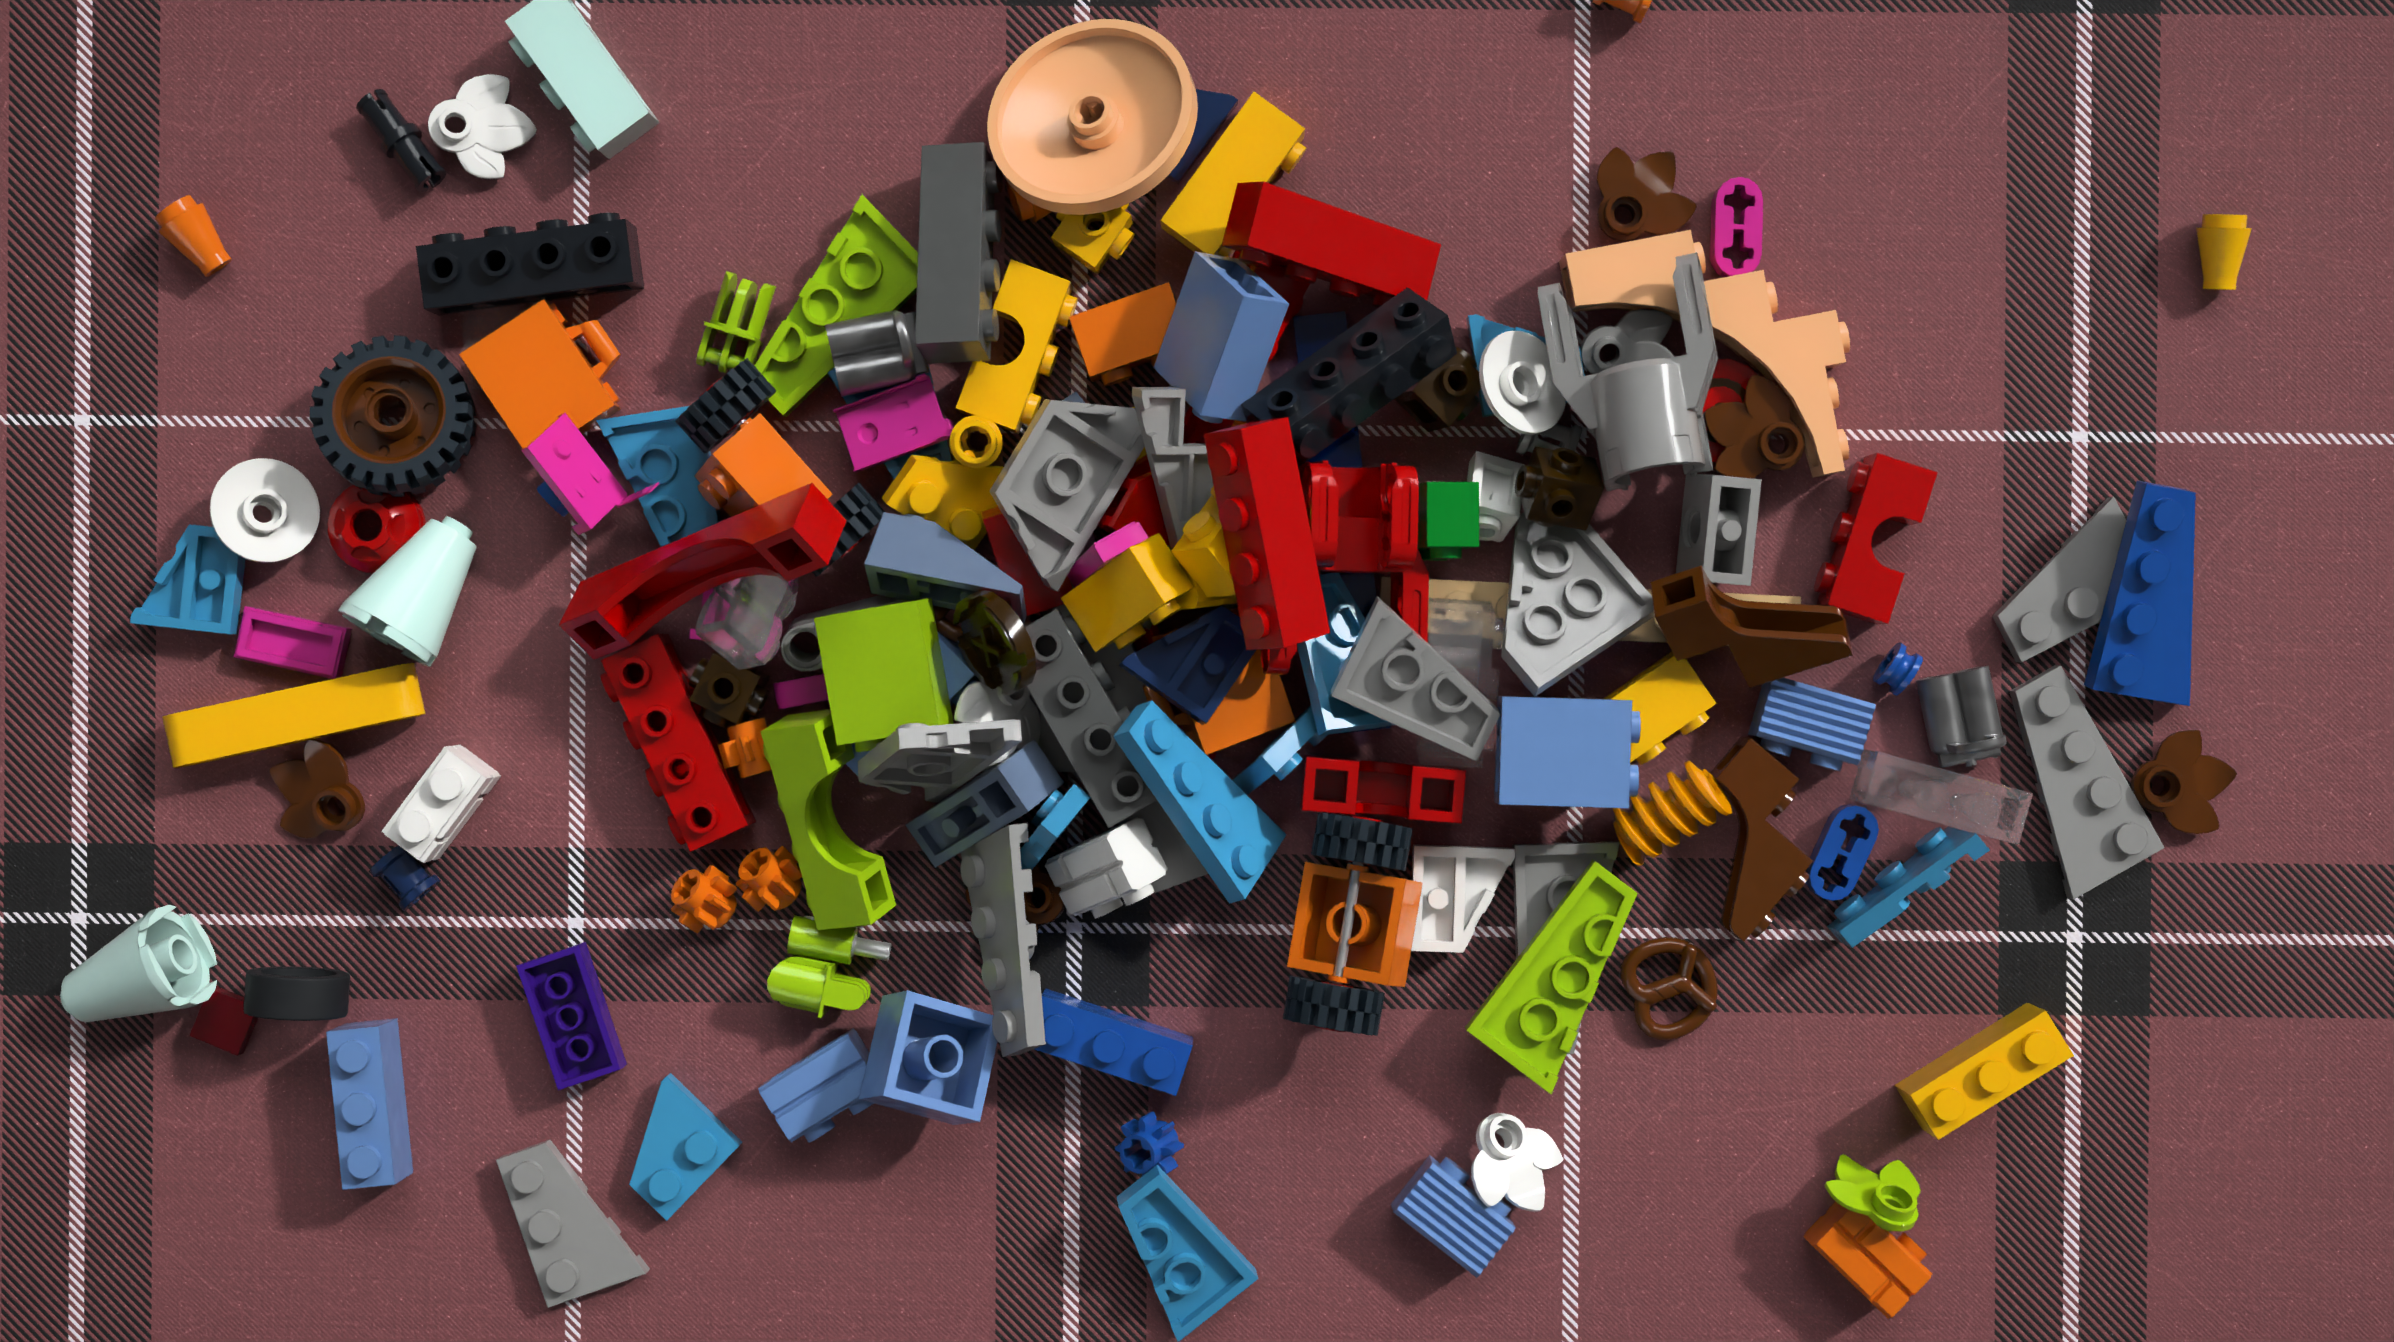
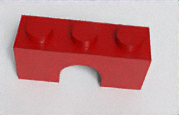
M1880 453L1865 456L1863 463L1858 461L1855 463L1847 483V491L1853 493L1847 512L1841 511L1838 514L1831 532L1830 541L1836 543L1830 563L1824 562L1816 577L1814 591L1820 593L1816 605L1837 607L1843 614L1869 623L1889 624L1905 573L1887 568L1876 559L1871 546L1872 536L1877 526L1886 519L1905 525L1922 523L1938 472Z
M1304 755L1300 808L1304 811L1355 815V813L1405 817L1412 820L1462 824L1466 770L1457 767Z

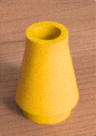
M2202 215V227H2196L2203 272V289H2236L2238 273L2252 228H2246L2247 215Z
M979 415L968 416L960 420L952 429L950 435L951 452L955 459L966 467L978 469L989 466L998 458L1002 450V434L998 426L989 418ZM975 431H979L987 436L988 444L983 451L975 450L970 444V436Z

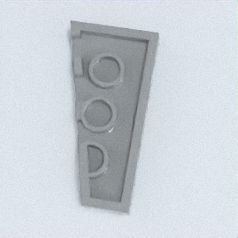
M2054 665L2010 690L2027 756L2031 757L2038 783H2035L2040 803L2044 804L2052 833L2049 835L2055 855L2059 857L2065 878L2062 882L2067 898L2076 899L2164 849L2163 843L2062 666Z
M1027 823L1008 825L961 852V877L969 891L972 906L971 926L974 935L979 940L983 960L982 980L986 989L989 990L994 1014L992 1029L996 1040L1000 1043L1002 1057L1021 1055L1046 1044L1040 974L1034 970L1030 971L1029 962L1033 956L1035 945H1037L1036 924L1029 923L1026 920L1024 892L1033 891L1031 869H1022L1020 843L1029 842Z

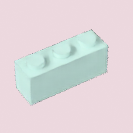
M533 0L505 20L515 37L508 41L510 46L527 67L535 63L546 78L539 84L541 89L558 110L566 105L577 121L570 128L589 153L597 148L608 159H611L660 123L571 0Z

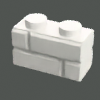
M445 746L383 828L382 832L423 863L440 859L484 800L482 795L490 792L501 775L463 746Z
M1136 817L1082 841L1047 860L1045 867L1055 887L1061 888L1059 895L1069 915L1077 916L1091 910L1096 919L1123 905L1121 897L1126 906L1155 892L1151 883L1166 875L1168 868L1158 848L1152 847L1153 838L1143 819Z

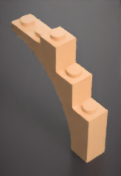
M1691 230L1566 253L1560 259L1559 264L1567 304L1573 312L1599 309L1628 311L1654 309L1668 314L1675 321L1681 322L1673 281V274L1676 269L1675 257L1697 252L1702 273H1705L1706 263L1703 247L1700 242L1693 243ZM1764 270L1704 281L1714 339L1729 347L1753 367L1761 377H1765L1775 383L1788 396L1790 401V418L1803 432L1805 439L1804 450L1812 477L1845 471L1843 461L1849 458V446L1844 430H1837L1833 410L1839 407V393L1834 378H1827L1826 369L1837 367L1846 362L1844 353H1849L1850 337L1845 322H1838L1836 310L1773 322L1772 314L1778 311L1777 294L1774 284L1766 282Z

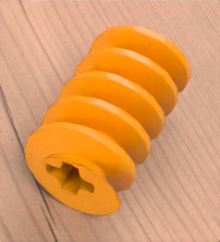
M1687 761L1684 765L1688 779L1682 781L1675 773L1670 771L1666 773L1669 790L1664 791L1655 782H1651L1648 784L1651 795L1650 801L1646 802L1638 794L1637 797H1631L1633 811L1630 813L1625 808H1613L1616 820L1613 822L1616 835L1626 854L1637 866L1644 864V853L1652 858L1662 854V842L1671 848L1680 844V832L1688 837L1697 834L1699 829L1698 821L1707 827L1713 825L1717 819L1716 810L1725 816L1732 814L1730 802L1722 787L1706 769L1700 770L1691 761Z

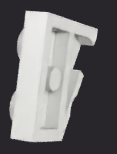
M1413 844L1411 880L1422 882L1423 884L1411 951L1463 953L1475 932V927L1480 917L1486 912L1495 895L1494 892L1509 865L1511 866L1515 858V849Z

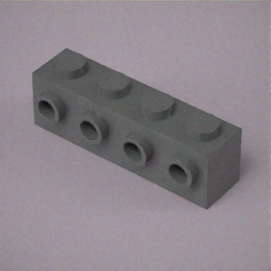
M984 142L922 146L915 345L928 364L990 361L991 341H998L999 319L996 309H992V292L999 291L1000 268L997 259H993V242H1000L1002 226L999 211L994 210L995 193L1002 192L1003 175L997 163L993 161Z
M1055 609L1026 626L1025 628L1030 636L1036 656V674L1033 682L1027 685V688L1105 823L1110 828L1157 801L1113 737L1131 712L1127 706L1120 710L1116 708L1108 694V691L1115 688V685L1100 659L1092 664L1090 663L1081 645L1088 641L1071 614L1064 618L1061 611Z

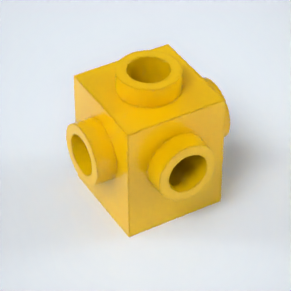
M1130 204L1094 214L1074 215L1057 213L1056 218L1061 221V224L1051 237L1054 245L1095 274H1098L1110 256L1116 260L1122 256L1135 235L1129 230L1133 224L1132 216L1125 211ZM1094 221L1104 223L1099 230L1092 231L1087 229L1089 224Z

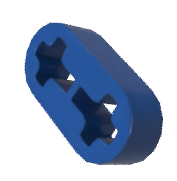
M1851 804L1842 805L1832 811L1811 853L1810 859L1813 862L1805 870L1809 874L1806 885L1812 893L1823 899L1834 901L1843 899L1854 889L1879 832L1878 822L1872 812L1864 807ZM1857 814L1860 816L1858 825L1865 829L1864 834L1861 838L1852 836L1845 850H1842L1841 846L1846 838V832L1840 828V824L1843 819L1852 821ZM1839 854L1842 857L1836 872L1843 876L1842 882L1839 885L1830 884L1824 890V879L1818 876V872L1821 867L1831 868Z

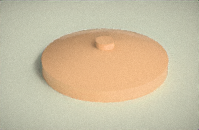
M1098 19L1079 22L1061 28L1040 39L1022 53L1009 67L997 86L991 101L987 122L989 146L993 158L1007 182L1020 196L1034 205L1049 211L1074 215L1094 214L1119 208L1133 202L1155 188L1171 173L1185 154L1191 142L1197 121L1198 102L1195 84L1178 50L1164 36L1153 29L1138 23L1119 19Z

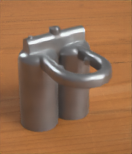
M894 310L825 325L841 397L904 384L914 380L918 374L929 372L927 361L915 345L916 312L903 314Z
M1989 666L1975 667L1916 680L1931 751L1937 754L1941 768L1966 763V767L1977 765V760L1991 757L1998 758L1997 756L2001 755L2000 748L2006 745V736L2002 732Z

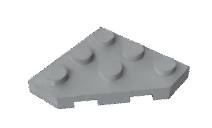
M1522 513L1515 526L1501 657L1535 697L1653 618L1655 613L1651 594L1590 524L1586 531L1558 525L1555 527H1545L1532 520H1526L1525 513Z

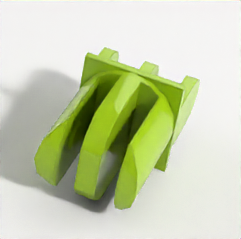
M726 271L710 323L704 321L706 328L698 350L696 364L705 366L708 362L718 365V371L726 373L728 369H734L747 358L754 365L760 346L763 347L764 344L760 341V337L776 286L768 283L763 284L758 294L748 330L746 331L756 298L757 284L743 278L734 297L737 287V274ZM716 333L727 335L723 350L712 347ZM738 339L749 342L745 357L734 354Z
M803 956L785 958L771 970L767 979V990L773 1000L779 1001L787 1007L818 1013V1018H822L828 1013L830 1007L844 1010L859 1009L871 995V988L866 980L838 974V962L831 963Z

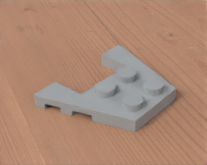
M1132 387V398L1171 548H1174L1184 534L1183 528L1187 521L1200 512L1211 496L1210 491L1213 487V480L1208 464L1205 443H1183L1186 389L1178 387Z

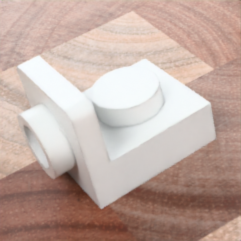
M1476 451L1469 461L1467 482H1479V540L1502 542L1520 517L1521 499L1515 494V481L1520 467L1524 464Z

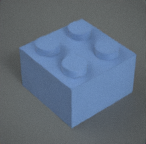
M908 990L882 996L859 1100L952 1125L980 1122L997 1046V1040L992 1029L994 1015Z

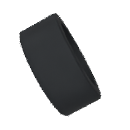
M262 967L250 969L246 973L243 1012L252 1017L290 1021H321L346 1017L349 1004L350 974L340 970L315 967Z

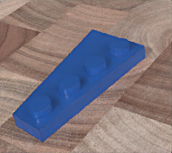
M2137 480L2084 682L2086 687L2097 691L2190 706L2195 492Z

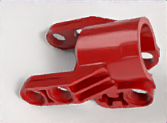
M1328 460L1305 462L1298 469L1318 571L1328 573H1391L1390 608L1428 643L1429 572L1417 548L1419 482L1416 468L1414 466L1397 465V463L1380 464V467L1345 468L1331 467ZM1297 644L1286 648L1260 649L1263 673L1286 675L1290 669L1291 659L1297 652Z

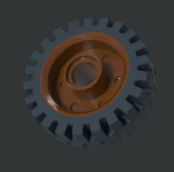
M394 335L393 341H388L384 336L372 337L373 344L365 345L362 341L351 345L353 352L346 356L341 351L335 356L333 360L336 365L332 370L325 367L319 376L322 381L321 386H314L311 397L315 404L313 407H310V420L314 426L311 429L319 449L329 464L342 477L360 489L365 488L372 494L383 496V493H389L392 497H405V492L408 491L415 495L426 492L425 486L431 483L437 487L446 481L444 475L448 471L454 474L461 466L459 459L462 455L468 456L472 447L470 437H475V405L464 378L444 354L437 349H431L427 343L416 339L415 343H413L406 336ZM395 407L406 409L405 416L401 422L393 426L382 425L383 416L388 410Z

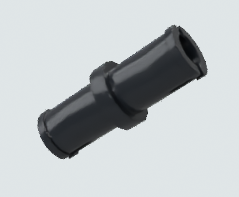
M384 89L374 90L377 101L374 100L371 93L366 94L357 103L356 109L363 115L381 139L382 143L380 146L385 155L397 160L415 184L418 192L429 190L425 183L426 181L430 183L432 188L440 184L446 176V171L438 164L421 141L422 132L416 124L407 123Z

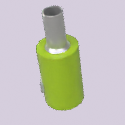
M795 915L790 928L787 953L850 965L854 955L888 961L891 943L857 937L858 927L817 930L813 916L801 917Z

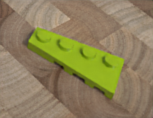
M863 194L852 209L853 213L842 231L837 233L828 247V253L813 277L808 279L798 295L799 299L788 317L781 322L754 365L775 388L776 392L769 398V401L785 417L829 377L828 372L835 368L825 327L826 324L888 311H898L917 292L918 252Z
M1592 859L1465 1026V1029L1548 1093L1552 1094L1559 1078L1557 1075L1567 1052L1569 1053L1578 1034V1026L1588 1003H1591L1599 985V977L1608 957L1611 956L1638 893Z

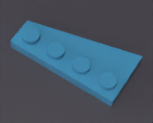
M1152 700L1137 705L1115 733L1114 739L1229 904L1246 899L1287 834Z

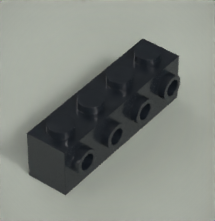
M619 213L593 214L588 216V224L568 226V221L562 219L540 221L536 223L535 231L516 233V228L512 226L492 227L484 230V237L466 240L464 239V234L461 233L439 234L432 236V244L416 246L423 307L425 310L438 316L538 303L543 299L545 301H555L644 289L637 228L628 220L620 219Z
M1407 287L1243 402L1241 406L1246 422L1288 417L1297 464L1300 467L1457 355L1448 315Z

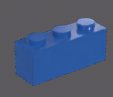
M1045 988L1042 994L1046 1044L1034 1050L1174 1096L1177 1095L1193 1047L1192 1036Z

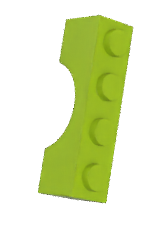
M830 709L787 715L760 732L764 742V755L770 763L778 791V804L785 815L792 840L793 856L799 864L806 888L807 904L813 913L817 930L872 925L896 906L883 856L862 849L847 837L836 820L831 800L832 786L837 773L846 763L855 758L852 745L837 746Z

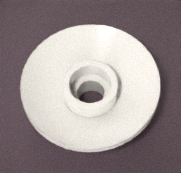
M1523 331L1504 332L1493 338L1486 345L1480 359L1479 379L1484 398L1494 415L1508 428L1522 434L1534 435L1552 428L1563 414L1566 399L1553 383L1547 346L1537 337Z
M258 458L235 465L220 478L211 495L210 518L217 536L232 552L250 561L273 563L293 557L310 543L319 525L320 505L312 484L299 470L279 460ZM259 505L266 506L271 511V521L266 523L257 521L253 516V508Z

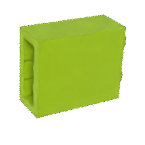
M932 598L814 618L837 746L855 743L856 752L871 751L879 742H882L898 726L903 724L923 723L928 726L954 724Z

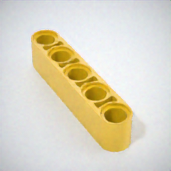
M408 663L163 716L162 718L173 768H180L425 715L426 713L415 663Z

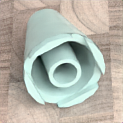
M445 516L442 522L430 519L343 602L338 612L342 613V616L382 643L390 644L402 650L401 654L424 666L431 667L438 656L477 548L469 540L473 532L449 516Z
M166 905L153 909L65 976L61 986V1003L70 1015L81 1022H93L195 1007L209 1000L217 984V980L209 983V968L217 965V961L208 935L198 921L189 913L180 917L175 912H172L176 908L175 906Z

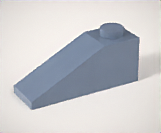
M883 512L864 563L872 594L908 601L932 598L933 606L955 610L957 603L979 590L991 591L1004 599L1016 612L1022 623L1025 622L1027 612L1023 586L936 522L925 520L914 514L897 515Z
M1032 740L1013 752L1007 759L993 765L911 820L905 826L936 868L1029 812L1064 784V781L1037 742Z

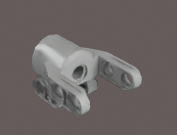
M1697 252L1675 257L1676 269L1673 274L1687 355L1668 359L1657 358L1629 362L1608 368L1596 374L1584 376L1573 311L1564 298L1560 283L1538 287L1539 306L1553 383L1595 437L1603 484L1607 491L1621 488L1623 491L1629 490L1628 487L1631 485L1629 474L1648 468L1682 464L1684 475L1690 474L1691 477L1697 476V473L1713 470L1703 407L1718 361L1701 264Z

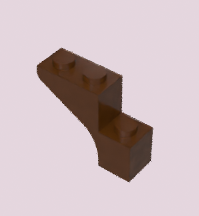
M1702 565L1650 582L1655 618L1676 660L1680 661L1729 645L1749 688L1853 656L1846 620L1842 611L1837 607L1735 599L1724 594L1712 584Z
M1740 737L1710 773L1730 799L1738 819V837L1721 922L1724 928L1733 936L1745 941L1750 935L1756 938L1766 930L1775 917L1771 910L1784 895L1790 898L1803 887L1809 878V874L1805 870L1813 860L1765 820L1769 814L1777 817L1789 806L1796 795L1791 789L1800 779L1752 738Z

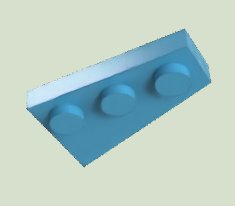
M1158 1165L1154 1166L1117 1196L1118 1207L1138 1253L1148 1270L1159 1301L1169 1318L1177 1342L1259 1279L1256 1268Z

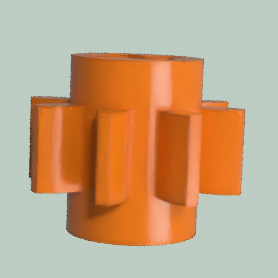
M765 717L726 728L730 741L718 745L724 769L737 766L740 779L771 770L770 763L764 755V742L760 732L767 728Z
M784 846L778 848L774 854L767 847L758 848L750 852L741 862L738 871L741 879L736 882V886L744 892L742 898L757 912L766 904L776 911L788 907L796 900L802 887L800 881L802 874L797 866L798 862Z
M709 865L704 874L696 869L683 873L675 882L671 892V900L675 904L671 911L680 916L678 922L697 934L701 931L704 924L712 930L725 925L733 916L737 905L736 897L733 895L737 887L728 882L729 876L713 865Z

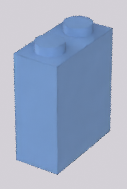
M1195 251L1153 368L1170 384L1169 387L1186 389L1185 401L1193 408L1192 413L1198 418L1210 423H1222L1223 419L1246 421L1241 404L1256 394L1289 303L1245 263L1239 261V259Z
M1497 696V708L1501 715L1496 723L1495 803L1499 805L1629 809V797H1637L1639 789L1638 765L1630 764L1631 743H1639L1641 731L1640 712L1632 711V700Z

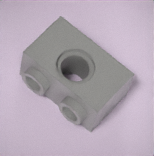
M1686 474L1676 573L1702 565L1712 583L1751 586L1762 479L1697 474V476L1691 477L1690 474Z

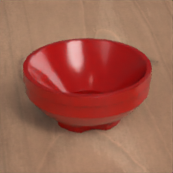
M352 485L336 498L330 509L327 521L328 536L336 554L346 564L359 571L373 574L426 524V519L421 505L410 491L405 492V497H392L389 493H383V496L370 493L365 488L360 489ZM364 510L375 511L379 514L382 521L380 534L371 541L360 539L354 530L355 519Z

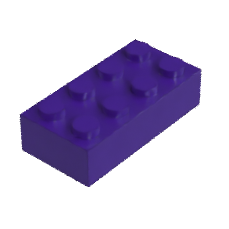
M586 942L516 966L558 1090L618 1071L627 1065Z

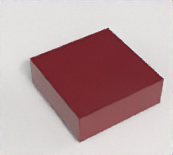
M216 986L209 1000L203 1002L189 1036L238 1056L244 1053L258 1017H252L243 1012L244 997Z

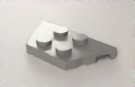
M1045 399L989 491L1044 585L1054 591L1059 590L1145 447L1135 408Z
M1011 719L932 726L923 723L900 725L891 735L882 742H879L874 749L858 761L859 782L875 787H885L890 791L900 794L910 793L911 785L923 787L925 789V800L938 803L1022 741L1021 721Z

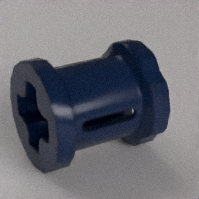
M399 845L384 855L369 870L373 877L380 876L400 898L398 905L403 911L419 902L441 882L436 875L429 876L415 858Z

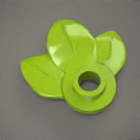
M1840 1155L1835 1168L1836 1180L1827 1181L1824 1185L1827 1192L1838 1204L1850 1211L1869 1216L1878 1227L1887 1231H1907L1915 1225L1918 1218L1917 1198L1921 1190L1914 1175L1900 1160L1887 1164L1878 1175L1848 1156Z

